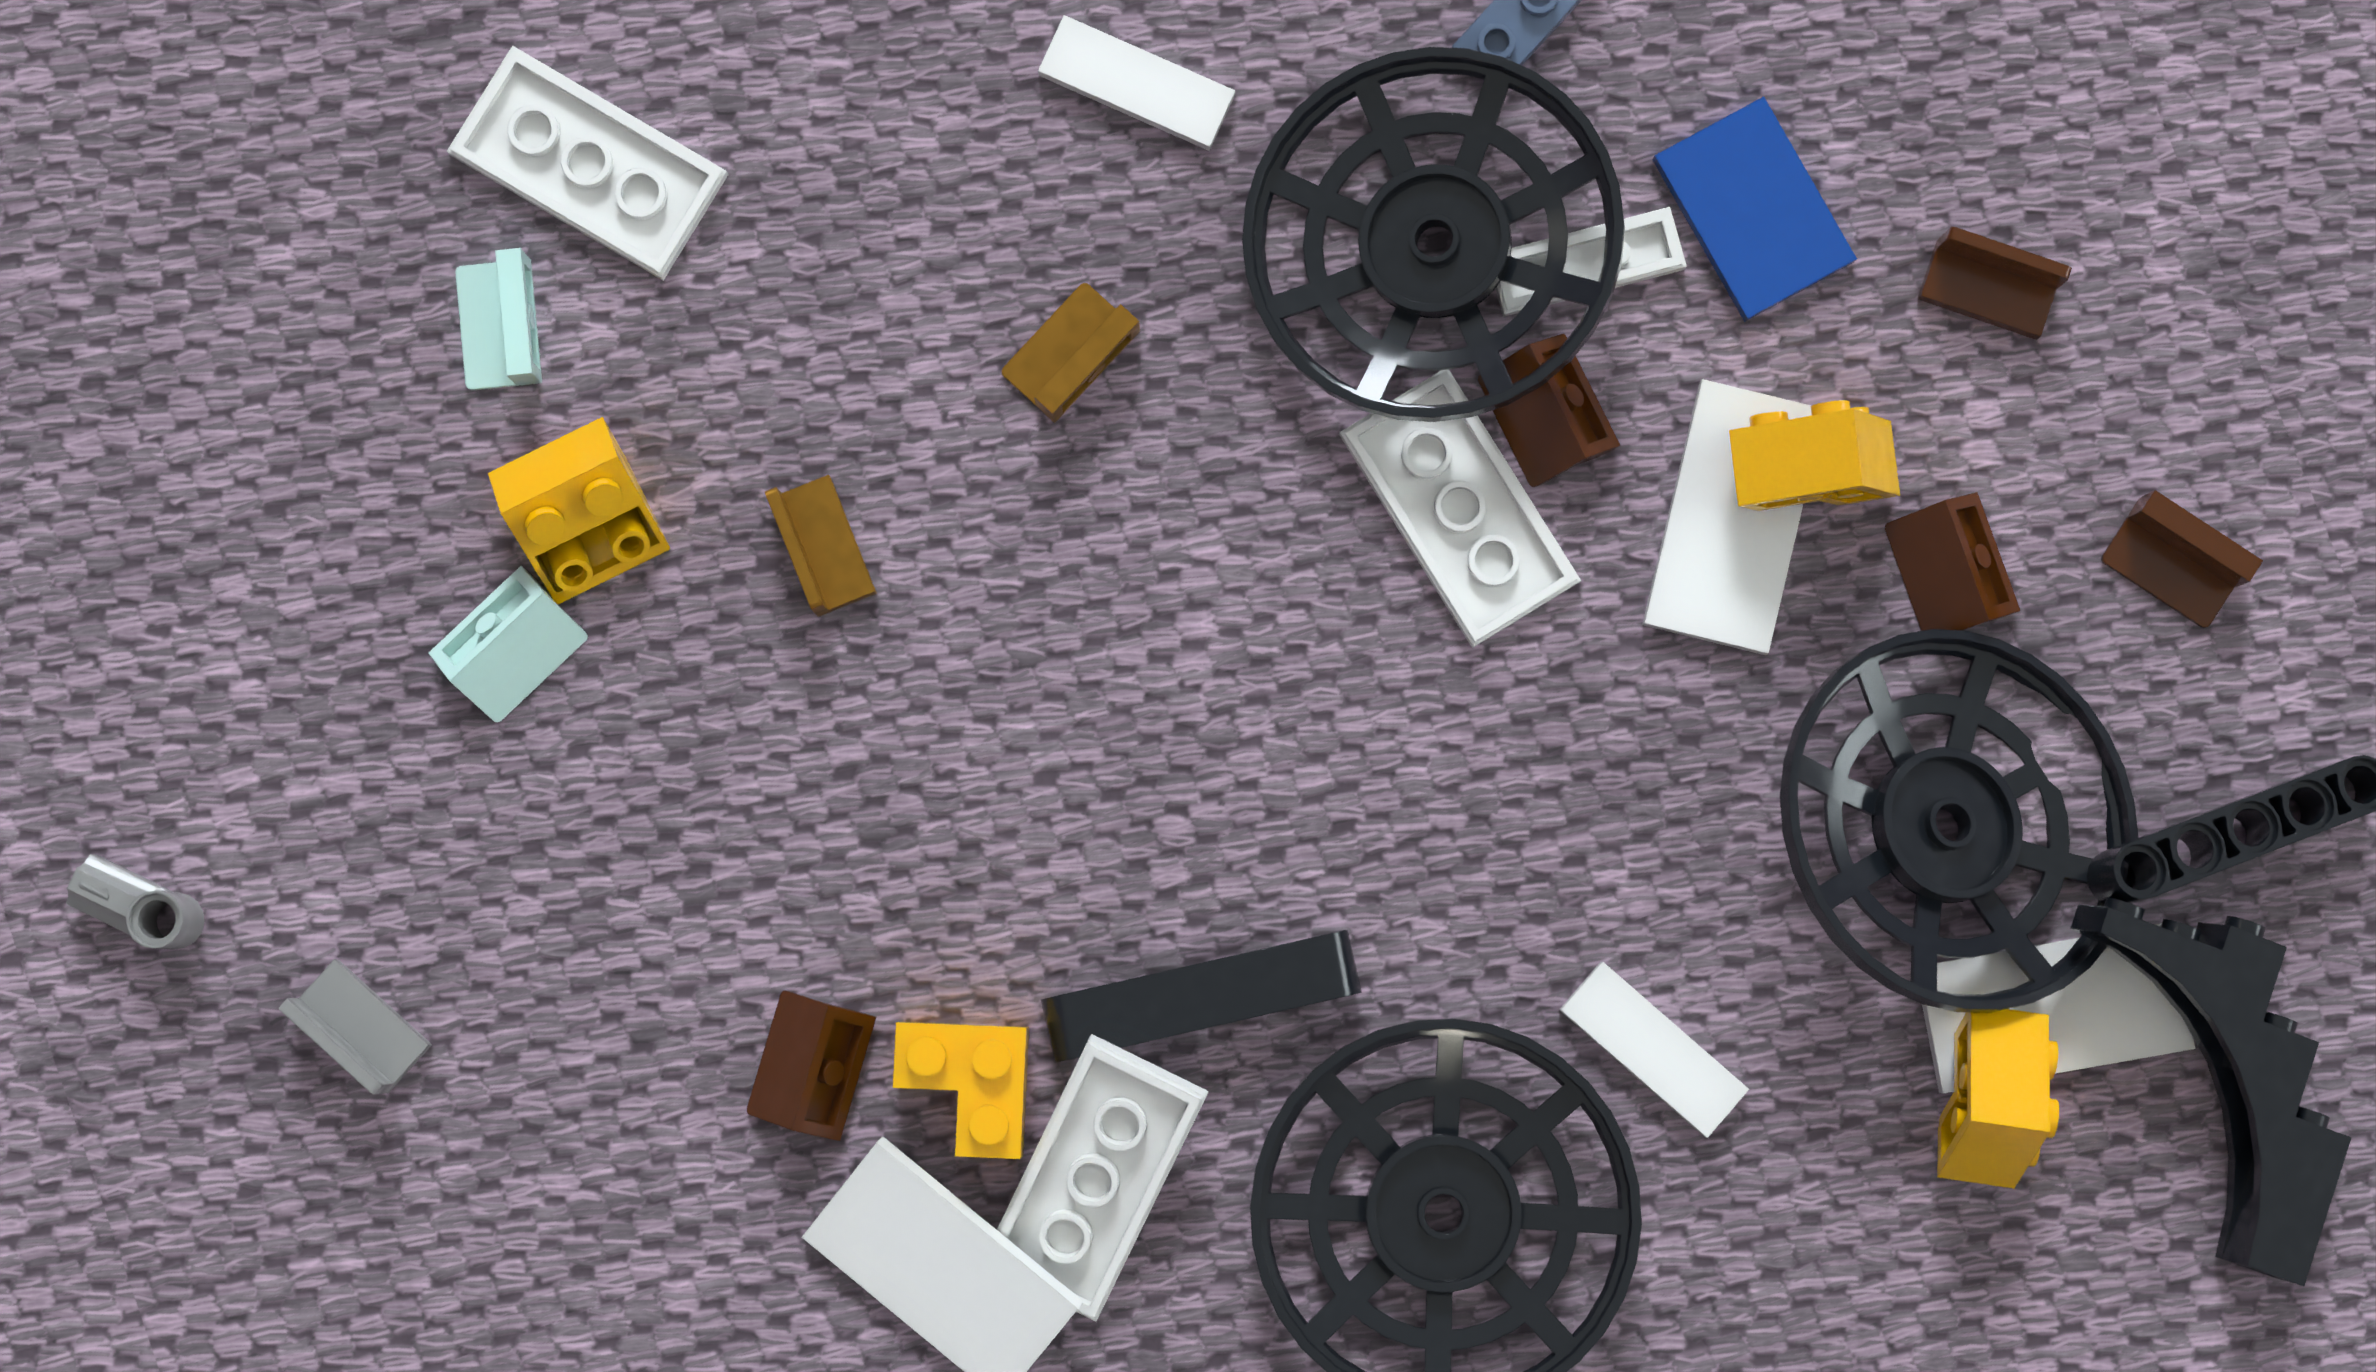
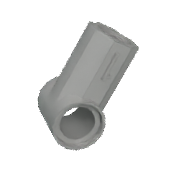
M90 854L86 861L76 868L67 887V905L131 935L134 941L144 947L170 950L186 948L198 939L205 923L203 910L198 901L190 895L173 892L97 854ZM169 904L175 912L176 921L172 931L167 936H163L157 927V917L160 910Z

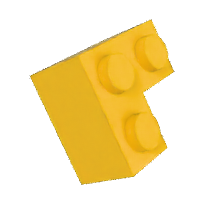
M1829 401L1812 405V416L1788 419V412L1784 411L1761 413L1749 417L1750 427L1729 430L1739 507L1762 511L1817 501L1844 505L1900 496L1891 421L1869 414L1868 407L1850 408V401Z
M2011 1009L1992 1013H1965L1954 1033V1092L1939 1119L1938 1178L2014 1189L2028 1166L2035 1167L2042 1144L2046 1138L2052 1139L2055 1136L2059 1121L2058 1100L2050 1098V1080L2053 1079L2058 1064V1044L2056 1041L2049 1040V1015Z
M896 1022L893 1088L958 1091L956 1157L1021 1159L1024 1156L1029 1027Z

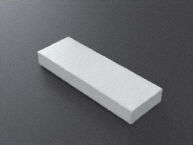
M1065 15L1038 70L1039 76L1208 151H1210L1235 96V90Z
M1670 207L1624 219L1625 233L1622 265L1615 288L1685 270L1687 265ZM1605 224L1568 233L1564 273L1598 281L1604 260ZM1549 238L1513 247L1511 249V257L1545 267ZM1500 281L1495 288L1503 317L1519 313L1534 293V291ZM1553 297L1549 305L1566 300Z
M1600 962L1559 1009L1706 1138L1712 1134L1749 1090L1604 962Z

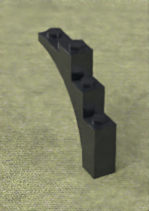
M2106 898L2104 907L2078 904L2070 929L2112 949L2148 977L2181 1015L2206 1059L2222 1108L2228 1151L2226 1211L2215 1257L2273 1278L2305 1286L2352 1137L2328 1129L2330 1117L2299 1106L2319 1042L2296 1034L2298 1022L2266 1012L2287 947L2263 938L2266 929L2264 926L2234 916H2227L2224 925L2198 922L2197 928L2177 921L2163 919L2160 927L2142 920L2145 909L2122 900Z

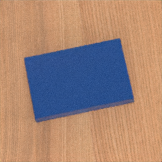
M1764 96L1656 154L1652 159L1744 322L1857 260Z

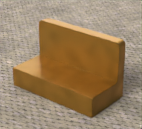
M1082 283L1002 368V375L1055 423L1140 332L1139 320L1121 304L1115 309L1088 283Z
M830 475L781 493L777 487L764 491L809 606L818 617L877 594Z

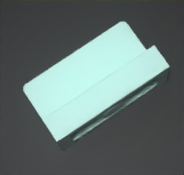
M521 248L495 250L496 262L464 265L456 268L465 385L469 390L542 383L531 259Z
M520 566L429 652V655L456 688L494 722H500L587 640L588 635L550 597L538 581L523 566Z

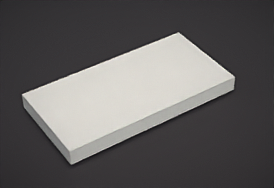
M514 46L507 53L447 150L450 156L663 281L729 175L726 170Z
M1449 369L1439 371L1392 401L1407 404L1440 405L1468 401ZM1370 413L1339 433L1472 648L1581 582V579L1478 415L1447 421L1425 422L1396 420Z
M1704 379L1700 381L1642 625L1762 655L1769 654L1803 504L1762 511L1739 507L1729 430L1750 427L1749 417L1761 413L1784 411L1788 412V419L1812 416L1811 405Z
M2079 938L2034 946L2048 963L2053 966L2067 954ZM2108 947L2087 971L2064 989L2034 1003L2010 1008L2011 1010L2049 1015V1040L2056 1041L2058 1044V1064L2055 1074L2195 1049L2193 1036L2183 1018L2154 983ZM2006 950L1974 958H1960L1937 962V991L1950 994L1984 995L2012 989L2030 981ZM1922 1004L1939 1093L1954 1092V1033L1966 1012H1954Z
M1091 1034L997 1231L1083 1300V1303L1076 1312L1096 1322L1205 1101L1208 1091Z
M883 1136L876 1142L802 1236L805 1241L964 1372H1027L1083 1303V1300Z

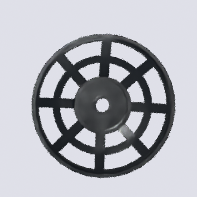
M1426 47L1393 52L1358 64L1326 82L1293 111L1273 136L1256 168L1245 205L1242 244L1246 278L1256 309L1278 348L1301 374L1329 395L1362 411L1396 420L1439 422L1474 417L1507 406L1543 386L1572 361L1595 332L1612 299L1622 265L1625 224L1620 185L1608 150L1590 120L1563 91L1535 71L1501 56L1467 48ZM1428 74L1467 75L1484 80L1472 116L1460 113L1431 112L1406 116L1397 120L1394 119L1380 85L1401 78ZM1510 88L1529 97L1551 113L1577 141L1584 156L1550 174L1543 161L1526 143L1508 130L1496 125L1508 89ZM1357 96L1372 131L1360 137L1337 158L1323 176L1319 186L1284 171L1292 154L1311 130L1340 105ZM1429 134L1464 136L1454 166L1432 164L1416 167L1404 140ZM1489 145L1497 148L1515 161L1533 184L1500 200L1495 191L1478 177ZM1382 152L1393 178L1376 192L1368 205L1338 194L1343 184L1361 164L1375 153ZM1595 179L1602 196L1606 226L1604 260L1598 281L1563 272L1567 257L1568 229L1566 212L1561 198ZM1273 195L1309 210L1305 221L1303 241L1305 270L1309 283L1273 295L1268 279L1265 253L1267 218ZM1543 208L1547 215L1549 231L1548 255L1545 267L1511 257L1512 236L1510 229L1511 224ZM1328 218L1359 230L1358 245L1362 262L1330 276H1327L1323 252L1325 226ZM1443 227L1452 233V244L1445 253L1439 256H1428L1418 249L1419 237L1428 228ZM1500 281L1534 291L1531 299L1519 314L1500 331L1491 335L1477 305L1495 290ZM1374 287L1384 300L1395 307L1382 340L1372 336L1355 323L1341 307L1338 300ZM1555 297L1588 306L1580 323L1558 351L1532 373L1512 383L1499 352L1510 347L1532 328L1545 312L1552 298ZM1320 307L1325 317L1342 337L1362 352L1372 356L1373 358L1358 389L1340 381L1315 362L1293 337L1284 319ZM1454 316L1467 344L1466 347L1440 352L1406 349L1420 317L1444 318ZM1475 363L1489 393L1470 401L1440 405L1407 404L1382 398L1398 366L1412 370L1439 371L1462 368Z
M1929 629L1900 634L1859 652L1834 670L1810 697L1794 726L1783 762L1780 790L1782 832L1792 872L1809 909L1831 941L1859 969L1889 990L1923 1005L1954 1012L1992 1013L2031 1004L2064 989L2087 971L2107 948L2081 935L2067 954L2051 966L2027 937L2050 912L2062 889L2064 879L2088 884V867L2093 858L2069 853L2068 815L2061 790L2048 780L2036 761L2031 747L2032 741L2014 723L1997 711L1984 705L1995 671L1998 670L2042 694L2064 714H2071L2077 718L2093 740L2102 760L2101 776L2107 806V850L2139 838L2135 802L2125 767L2109 733L2089 704L2061 675L2032 654L2000 639L1965 630ZM1922 654L1955 656L1971 660L1959 696L1924 693L1902 697L1893 702L1880 668L1881 664L1893 659ZM1857 678L1870 715L1861 720L1845 738L1833 760L1831 769L1803 755L1808 735L1822 710L1844 686ZM1923 714L1953 717L1945 747L1931 748L1915 754L1900 719ZM1977 727L1984 729L2003 741L2021 758L2025 765L2002 777L1987 761L1971 753ZM1876 733L1879 734L1893 765V768L1883 778L1877 790L1848 778L1850 769L1859 752ZM1799 782L1825 795V831L1832 860L1838 874L1821 885H1818L1809 865L1800 830ZM2038 787L2041 793L2046 814L2047 847L2022 840V818L2016 799ZM1843 804L1871 816L1872 832L1877 850L1855 864L1850 857L1844 835ZM1939 809L1951 813L1957 822L1958 835L1955 841L1946 839L1939 832L1936 824V816ZM2123 860L2120 868L2121 876L2124 882L2133 888L2135 883L2134 871ZM2014 866L2042 873L2040 882L2031 900L2019 915L2013 919L1993 889L1998 887L2009 876ZM1891 873L1899 883L1916 894L1913 927L1905 924L1888 912L1867 887ZM1852 897L1859 908L1879 928L1899 942L1910 946V981L1900 977L1872 957L1845 929L1832 909ZM1970 900L1992 932L1969 939L1939 937L1942 903H1958ZM2098 900L2097 906L2104 907V904ZM2005 949L2030 980L2012 989L1984 995L1950 994L1937 991V956L1945 958H1974Z
M1453 1018L1414 1020L1376 1030L1343 1046L1316 1066L1288 1096L1267 1132L1255 1166L1250 1201L1252 1246L1262 1284L1283 1325L1301 1349L1326 1372H1366L1341 1357L1326 1343L1352 1315L1358 1318L1364 1325L1386 1338L1411 1347L1424 1348L1425 1372H1451V1350L1467 1349L1493 1342L1526 1323L1548 1346L1552 1353L1537 1365L1523 1372H1567L1579 1363L1604 1335L1623 1303L1637 1264L1642 1227L1640 1187L1630 1148L1613 1113L1592 1085L1561 1056L1527 1036L1493 1024ZM1419 1039H1438L1435 1077L1419 1078L1396 1084L1373 1095L1362 1104L1336 1076L1352 1063L1383 1048ZM1464 1040L1487 1043L1515 1053L1546 1071L1562 1087L1532 1112L1524 1103L1498 1088L1475 1080L1462 1079ZM1318 1094L1341 1119L1342 1123L1332 1133L1319 1156L1311 1179L1309 1194L1271 1193L1274 1170L1285 1138L1302 1109ZM1423 1097H1434L1432 1135L1423 1136L1399 1146L1375 1120L1381 1113L1401 1103ZM1460 1098L1471 1099L1491 1106L1511 1118L1517 1126L1490 1150L1472 1140L1458 1136ZM1579 1106L1582 1107L1593 1122L1608 1153L1617 1187L1618 1208L1578 1206V1193L1571 1166L1560 1143L1551 1131ZM1356 1136L1381 1164L1371 1180L1367 1196L1329 1194L1330 1184L1337 1163L1349 1143ZM1535 1145L1542 1152L1552 1173L1558 1205L1521 1203L1517 1186L1508 1170ZM1440 1194H1448L1455 1197L1461 1206L1460 1221L1454 1228L1448 1231L1432 1229L1425 1219L1427 1203L1434 1196ZM1270 1219L1308 1220L1309 1235L1315 1259L1328 1286L1335 1294L1308 1322L1295 1307L1280 1276L1271 1242ZM1328 1221L1366 1222L1368 1235L1377 1255L1350 1281L1343 1273L1334 1254L1328 1232ZM1520 1229L1557 1231L1549 1261L1537 1282L1530 1289L1506 1263L1516 1245ZM1577 1232L1617 1235L1615 1254L1604 1288L1586 1319L1571 1334L1545 1304L1554 1295L1568 1270L1576 1246ZM1394 1275H1397L1405 1282L1426 1290L1425 1328L1415 1327L1393 1319L1375 1308L1368 1300ZM1487 1280L1511 1306L1504 1313L1484 1323L1461 1329H1452V1294L1455 1291L1474 1287Z

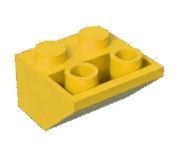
M603 417L488 473L500 514L552 599L558 605L670 550V546L623 451Z

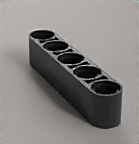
M2361 755L2330 764L2105 850L2095 856L2088 867L2087 881L2089 889L2094 897L2103 904H2105L2106 898H2114L2133 904L2156 897L2375 812L2376 758ZM2345 777L2354 786V800L2349 797L2345 790ZM2290 797L2296 801L2300 808V822L2295 820L2290 813ZM2235 818L2245 828V844L2240 842L2234 833L2233 823ZM2179 839L2190 850L2191 860L2189 866L2183 863L2178 856L2177 844ZM2123 860L2134 871L2135 883L2133 888L2129 887L2121 876L2120 868Z
M1343 930L1041 999L1054 1063L1079 1058L1091 1034L1119 1048L1342 998L1362 993L1348 930Z

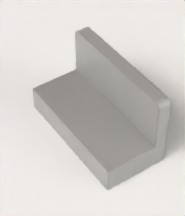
M334 959L299 998H287L279 1007V1010L373 1095L389 1093L432 1046L425 1037L339 959Z

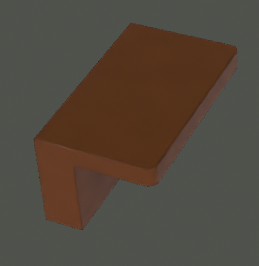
M1950 227L1936 241L1917 299L2037 340L2042 335L2056 290L2068 281L2072 267L1957 227Z
M1565 333L1528 344L1502 360L1512 383L1532 373L1557 352L1567 339ZM1576 356L1540 388L1507 406L1492 410L1529 485L1532 487L1542 485L1576 465L1598 458L1621 446ZM1479 375L1478 382L1484 394L1487 395L1489 394L1481 375Z
M2156 490L2138 499L2101 557V561L2105 565L2201 628L2211 625L2233 589L2250 582L2263 562L2262 559Z
M1978 492L1941 501L1888 522L1885 525L1888 540L1921 631L1929 629L1966 630L2021 611Z
M783 991L780 994L748 1102L747 1113L792 1131L840 1141L876 1017L793 992Z

